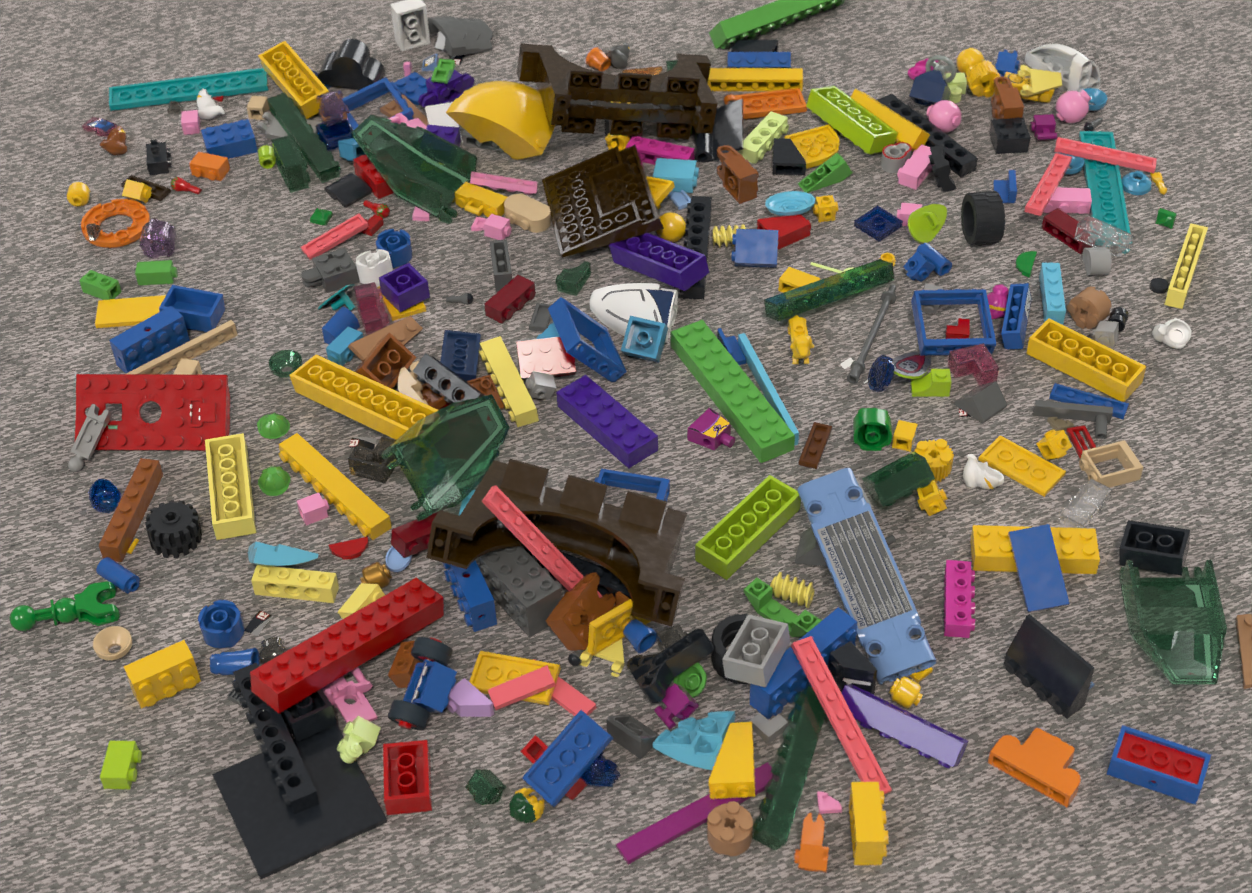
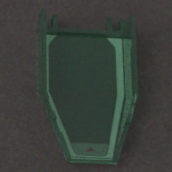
M375 115L367 117L351 132L352 137L397 197L433 215L441 222L450 224L453 221L452 217H457V211L450 206L455 202V192L465 182L470 183L471 171L476 172L478 159L475 155L422 127H409L407 123L403 122L401 124L393 123L391 119Z
M492 394L452 403L418 420L392 445L385 449L381 455L385 459L394 454L396 459L387 466L389 469L400 465L418 498V501L414 502L410 508L417 510L422 506L424 511L416 516L417 520L420 521L433 513L439 512V510L442 511L461 503L482 481L494 459L499 456L500 451L498 449L504 443L510 427Z
M1127 560L1125 567H1120L1119 580L1129 631L1133 639L1172 685L1217 684L1227 625L1212 560H1206L1203 571H1201L1200 567L1194 568L1193 575L1195 578H1190L1187 567L1183 569L1182 578H1140L1138 567H1133L1132 560Z

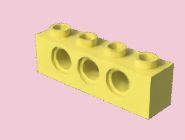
M265 565L256 566L251 580L255 595L334 603L339 589L336 573Z

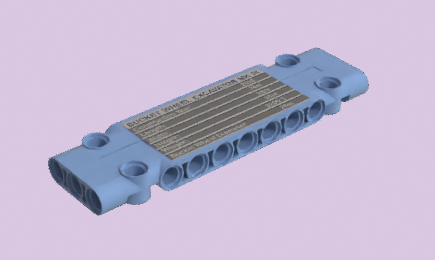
M844 468L799 486L797 491L811 522L814 536L847 614L857 621V638L860 645L864 647L868 660L877 669L878 683L892 682L896 678L901 679L904 676L906 677L912 673H917L934 666L937 661L925 636V631L921 626L918 612L871 506L866 502L863 491L859 487L852 469ZM853 496H857V497H858L857 499H854V500H853V499H850V498L853 497ZM814 511H820L818 514H813ZM913 635L921 636L919 639L916 640L911 639ZM876 649L881 651L879 654L876 655L871 653L873 650Z

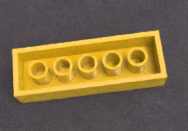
M286 41L258 55L263 69L306 119L333 104L328 89Z
M1050 318L1029 338L1026 354L1119 401L1125 402L1143 382L1146 370L1145 365Z
M973 525L970 538L973 570L1017 572L1008 532L1031 527ZM1050 527L1061 572L1069 574H1097L1100 557L1096 529Z

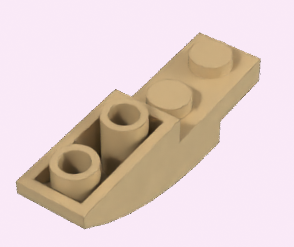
M405 367L401 368L398 377L399 392L428 405L426 400L422 399L421 390H423L420 381L416 380L413 372L409 373Z

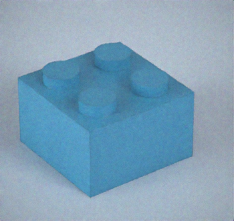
M630 316L621 352L624 355L659 362L668 332L667 325Z

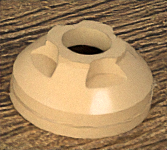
M112 626L101 630L93 640L95 653L104 660L122 658L130 651L132 646L130 632L120 626ZM114 645L121 647L117 653L109 652V649Z

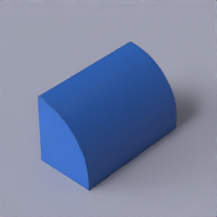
M342 307L322 327L325 343L330 344L347 327L355 330L360 327L358 319L349 309Z

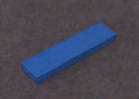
M1057 383L1054 384L1049 399L1065 403L1113 407L1112 416L1124 419L1129 403Z

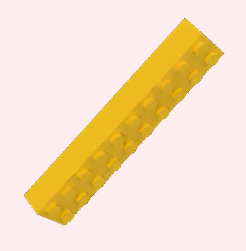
M314 355L289 375L296 393L399 442L420 423L445 415L440 410L319 355ZM448 421L423 430L408 446L425 453L450 431Z

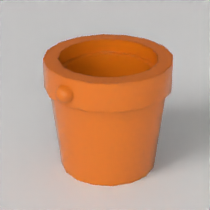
M595 47L588 53L586 64L604 72L610 67L611 59L601 49Z

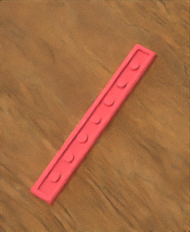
M496 485L490 488L482 503L570 591L584 576Z
M812 636L793 642L791 647L860 781L879 782L880 791H884V795L890 793L892 789Z

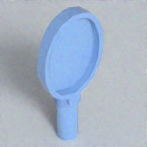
M392 546L386 554V565L390 571L400 572L409 565L412 555L404 558Z

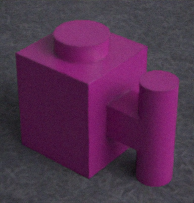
M1034 115L1033 122H1030V131L1034 133L1036 139H1057L1054 115Z
M675 683L666 690V696L662 700L667 706L664 710L661 706H657L654 712L671 729L676 726V723L672 720L674 716L682 720L687 719L699 707V704L685 688Z

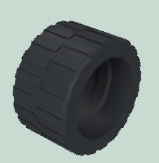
M997 191L967 193L964 196L961 208V224L965 240L968 244L999 243L1002 240L1005 231V211L1002 198Z
M735 614L734 616L726 617L714 628L711 640L714 646L711 652V662L717 674L726 681L746 685L749 683L726 678L722 659L727 652L726 647L733 642L748 615Z

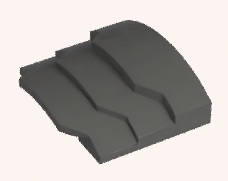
M427 17L429 32L438 33L440 31L446 37L444 49L451 56L487 52L493 49L490 42L493 32L479 18Z

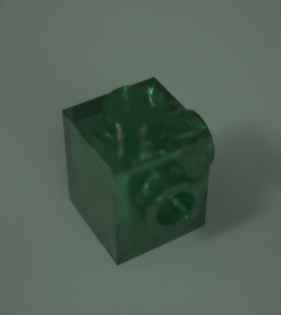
M476 769L465 788L474 796L473 799L478 804L484 805L497 803L501 799L506 786L491 770Z

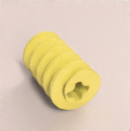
M730 225L727 226L726 230L724 226H721L720 230H718L717 226H714L712 231L713 248L715 243L718 244L719 248H721L722 243L726 247H728L729 242L732 244L733 234H736V229H739L738 226L734 225L733 230ZM741 225L740 229H746L745 225Z
M779 572L770 585L773 588L775 597L780 598L782 595V599L785 601L790 598L791 603L797 601L800 606L805 603L806 608H809L814 597L813 582H810L806 587L804 579L800 584H797V577L791 582L789 574L782 579V572Z

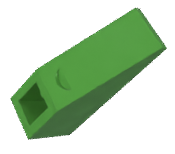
M836 153L801 180L798 185L804 192L809 193L843 181L852 174V171L846 161Z

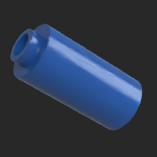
M923 243L917 247L916 251L927 256L936 266L933 271L939 276L951 270L952 263L930 244Z
M106 557L99 562L96 569L98 575L113 583L127 594L138 589L140 579L137 575L110 557Z

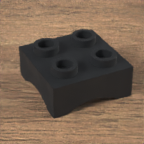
M943 144L931 147V155L928 156L931 165H933L934 176L937 177L935 179L938 188L942 187L943 192L955 190L956 186L950 177V165L945 159Z

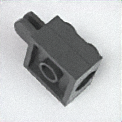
M345 247L313 257L314 268L302 271L301 273L304 286L311 287L321 283L326 293L341 289L346 285L359 283L357 268Z

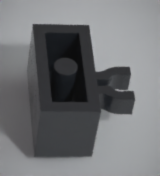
M157 139L150 140L151 144H146V164L149 176L169 173V168L172 167L171 149L167 148L166 142H158Z

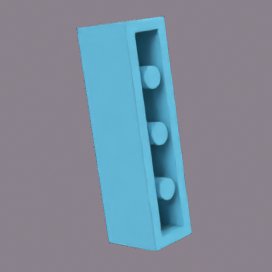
M1042 263L1039 281L1044 322L1050 318L1063 325L1066 308L1060 263Z

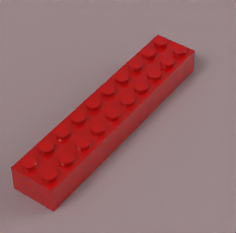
M414 578L251 671V690L277 713H281L443 617L444 597L418 578Z

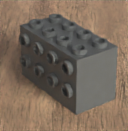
M524 546L505 547L480 556L479 569L494 600L530 638L549 627L546 619L562 599V586L557 580L554 581L550 577L548 570L542 568L538 564L537 559L533 555L530 556Z

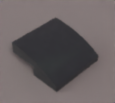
M353 173L347 174L324 188L332 199H337L345 208L372 193V189Z

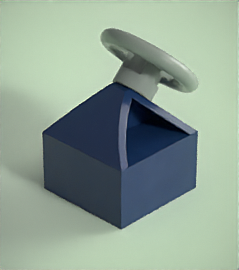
M936 55L927 61L926 72L914 79L909 95L914 103L931 106L939 101L949 100L951 91L947 83H950L955 78L956 67L949 58ZM942 60L946 62L948 65H939L935 61ZM951 70L950 77L944 79L946 71Z

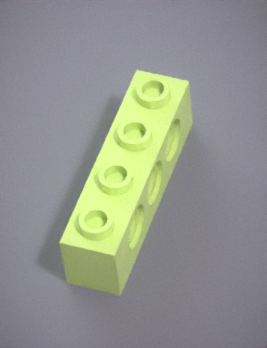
M771 111L744 139L743 149L738 152L751 163L756 164L759 160H762L765 153L772 149L774 138H781L783 133H787L789 129L788 117Z

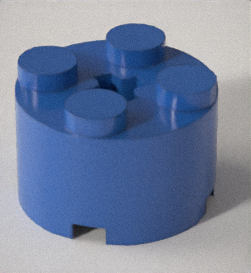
M388 229L377 236L376 248L377 250L381 249L389 252L393 268L405 265L412 260L410 235L406 231L400 229L399 232L394 231V229Z
M228 600L214 601V604L209 607L206 605L198 616L199 626L205 643L214 648L234 647L244 634V624L239 609L233 602Z

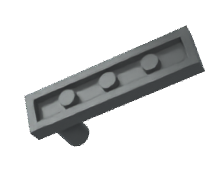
M1035 400L1033 416L1096 422L1095 438L1097 439L1107 438V423H1110L1113 414V407Z

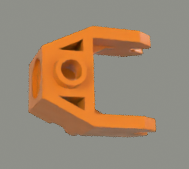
M809 813L803 821L800 850L796 849L794 863L799 864L798 869L821 873H826L829 847L823 846L825 822L821 814H818L816 822L812 821V813Z

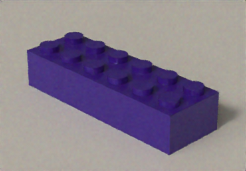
M649 233L609 245L614 263L683 291L689 289L710 273L704 254Z
M587 375L582 376L556 392L557 407L628 469L658 451V435Z

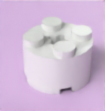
M378 249L376 250L377 253H371L370 250L356 257L355 262L360 283L371 285L374 288L379 287V277L393 271L391 258L386 250Z

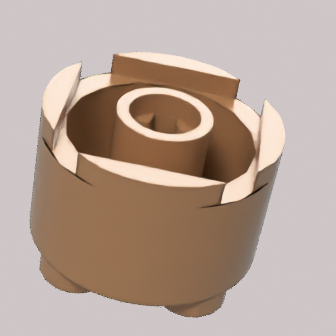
M1096 287L1085 288L1072 298L1067 305V311L1076 322V325L1082 329L1096 327L1100 321L1106 319L1111 313L1110 308L1112 305L1109 297L1102 290H1095Z
M730 801L727 804L717 806L708 814L707 841L716 853L738 856L749 848L753 837V819L744 807L735 801Z

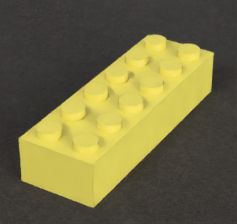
M244 433L206 439L211 515L216 540L256 533L248 450Z

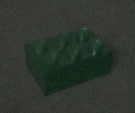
M291 135L271 140L276 165L289 192L292 193L309 188L310 176L306 172V169H308L307 161L303 159V154L298 148L297 141H293Z
M914 451L862 478L872 500L883 507L893 505L898 498L911 495L913 490L919 487H926L931 483L930 481L935 479L926 458Z

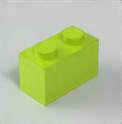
M109 740L100 774V780L104 789H130L132 782L136 781V765L141 762L142 752L138 749L136 741Z

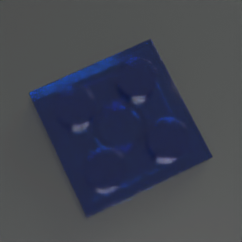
M877 205L854 220V226L880 242L901 228L903 221Z

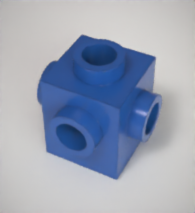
M916 251L903 267L908 271L906 274L913 281L917 279L922 282L936 266L927 256Z

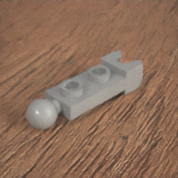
M95 404L90 406L85 422L70 451L76 454L68 462V467L72 472L82 470L84 465L83 458L90 460L106 425H108L112 417L111 411L106 409L102 415L98 416L99 407Z

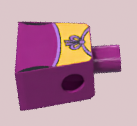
M708 408L687 428L688 441L714 451L721 444L731 448L735 443V437L731 436L730 422L711 408Z

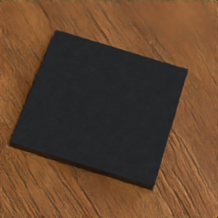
M337 724L299 742L293 739L316 789L319 800L318 805L294 814L291 806H285L282 795L285 793L283 789L278 790L274 779L277 775L276 773L271 774L267 761L270 759L268 756L264 757L262 753L212 774L260 880L387 823V818L357 761L355 760L353 763L348 764L341 759L337 747L344 736Z

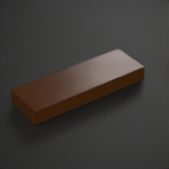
M817 422L813 423L798 465L813 469L818 468L831 434L832 426Z

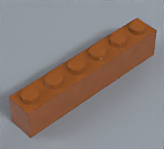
M140 458L99 543L103 559L110 557L116 562H123L163 477L159 460Z

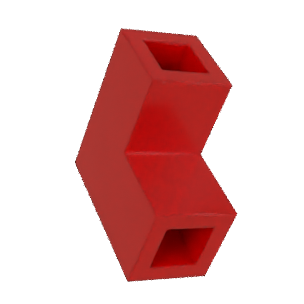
M374 214L369 220L365 219L369 227L361 231V233L372 237L384 225L383 217Z
M958 318L957 326L947 325L946 339L969 338L970 319Z

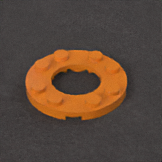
M113 199L111 203H105L104 205L100 203L91 208L82 218L81 229L83 236L91 244L99 247L113 248L128 245L141 238L149 229L151 220L146 207L140 202L131 199ZM114 215H126L133 220L132 225L127 227V230H119L115 234L113 232L108 234L100 229L101 223L106 218Z

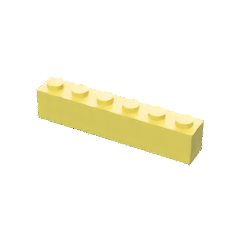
M1190 223L1167 292L1165 305L1183 309L1208 227Z
M501 336L480 343V358L482 362L486 361L484 364L487 373H492L490 376L494 385L498 386L496 389L499 396L504 398L502 403L505 410L509 409L508 415L511 422H515L517 427L539 421L537 409Z

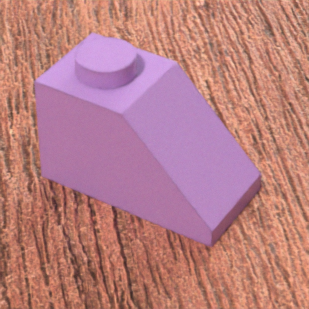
M465 678L450 690L447 709L451 713L456 712L460 717H491L494 715L493 702Z

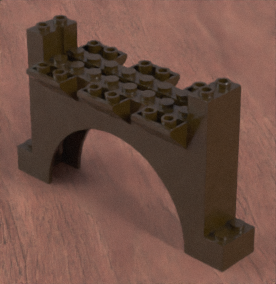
M520 43L517 66L519 82L536 83L550 125H560L561 132L594 134L596 119L609 120L610 135L642 136L644 122H657V137L689 139L692 125L696 133L712 134L718 103L708 86L711 62L707 55L677 53V64L675 67L657 75L619 72L618 75L603 73V71H593L578 66L559 55L552 45Z
M510 459L508 464L494 460L460 516L439 510L432 521L426 558L467 569L475 559L490 551L505 547L524 546L482 503L490 488L496 485L557 549L569 551L593 560L616 575L625 585L631 596V616L671 627L673 625L685 578L669 573L680 547L688 513L668 508L665 514L667 501L628 491L623 508L605 503L608 485L568 475L564 490L559 491L546 487L549 469Z

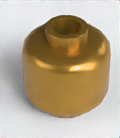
M375 562L362 570L363 577L360 580L365 584H378L382 589L390 584L392 575L385 563Z

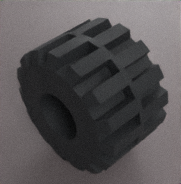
M171 500L167 504H164V502L160 503L158 508L153 507L150 510L151 514H147L145 525L150 546L157 555L162 553L165 558H169V555H173V558H179L180 553H183L185 556L189 554L190 548L192 550L197 548V543L201 542L202 532L196 509H193V505L190 503L185 505V501L179 500L177 503Z

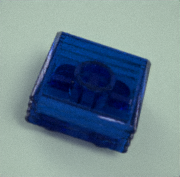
M345 116L316 125L317 135L328 151L339 148L338 141L357 139L355 136L356 132Z
M603 751L580 777L588 786L613 787V784L616 783L615 780H618V777L621 776L616 770L618 766L613 761L606 759L603 756Z

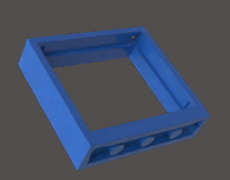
M387 77L335 102L339 113L354 135L361 128L349 111L388 92L402 109L400 113L408 119L407 121L413 119L412 115H414L412 108L408 106L405 98H402L400 91H396L394 83L389 82ZM398 123L392 124L397 129Z
M922 289L914 291L911 303L920 356L993 354L996 339L986 289ZM921 305H978L984 338L926 339Z
M562 297L548 308L568 354L611 382H616L627 372L606 327ZM579 333L592 341L595 348L581 340Z
M601 469L599 477L595 478L594 481L612 487L656 493V499L663 501L668 500L670 493V479Z

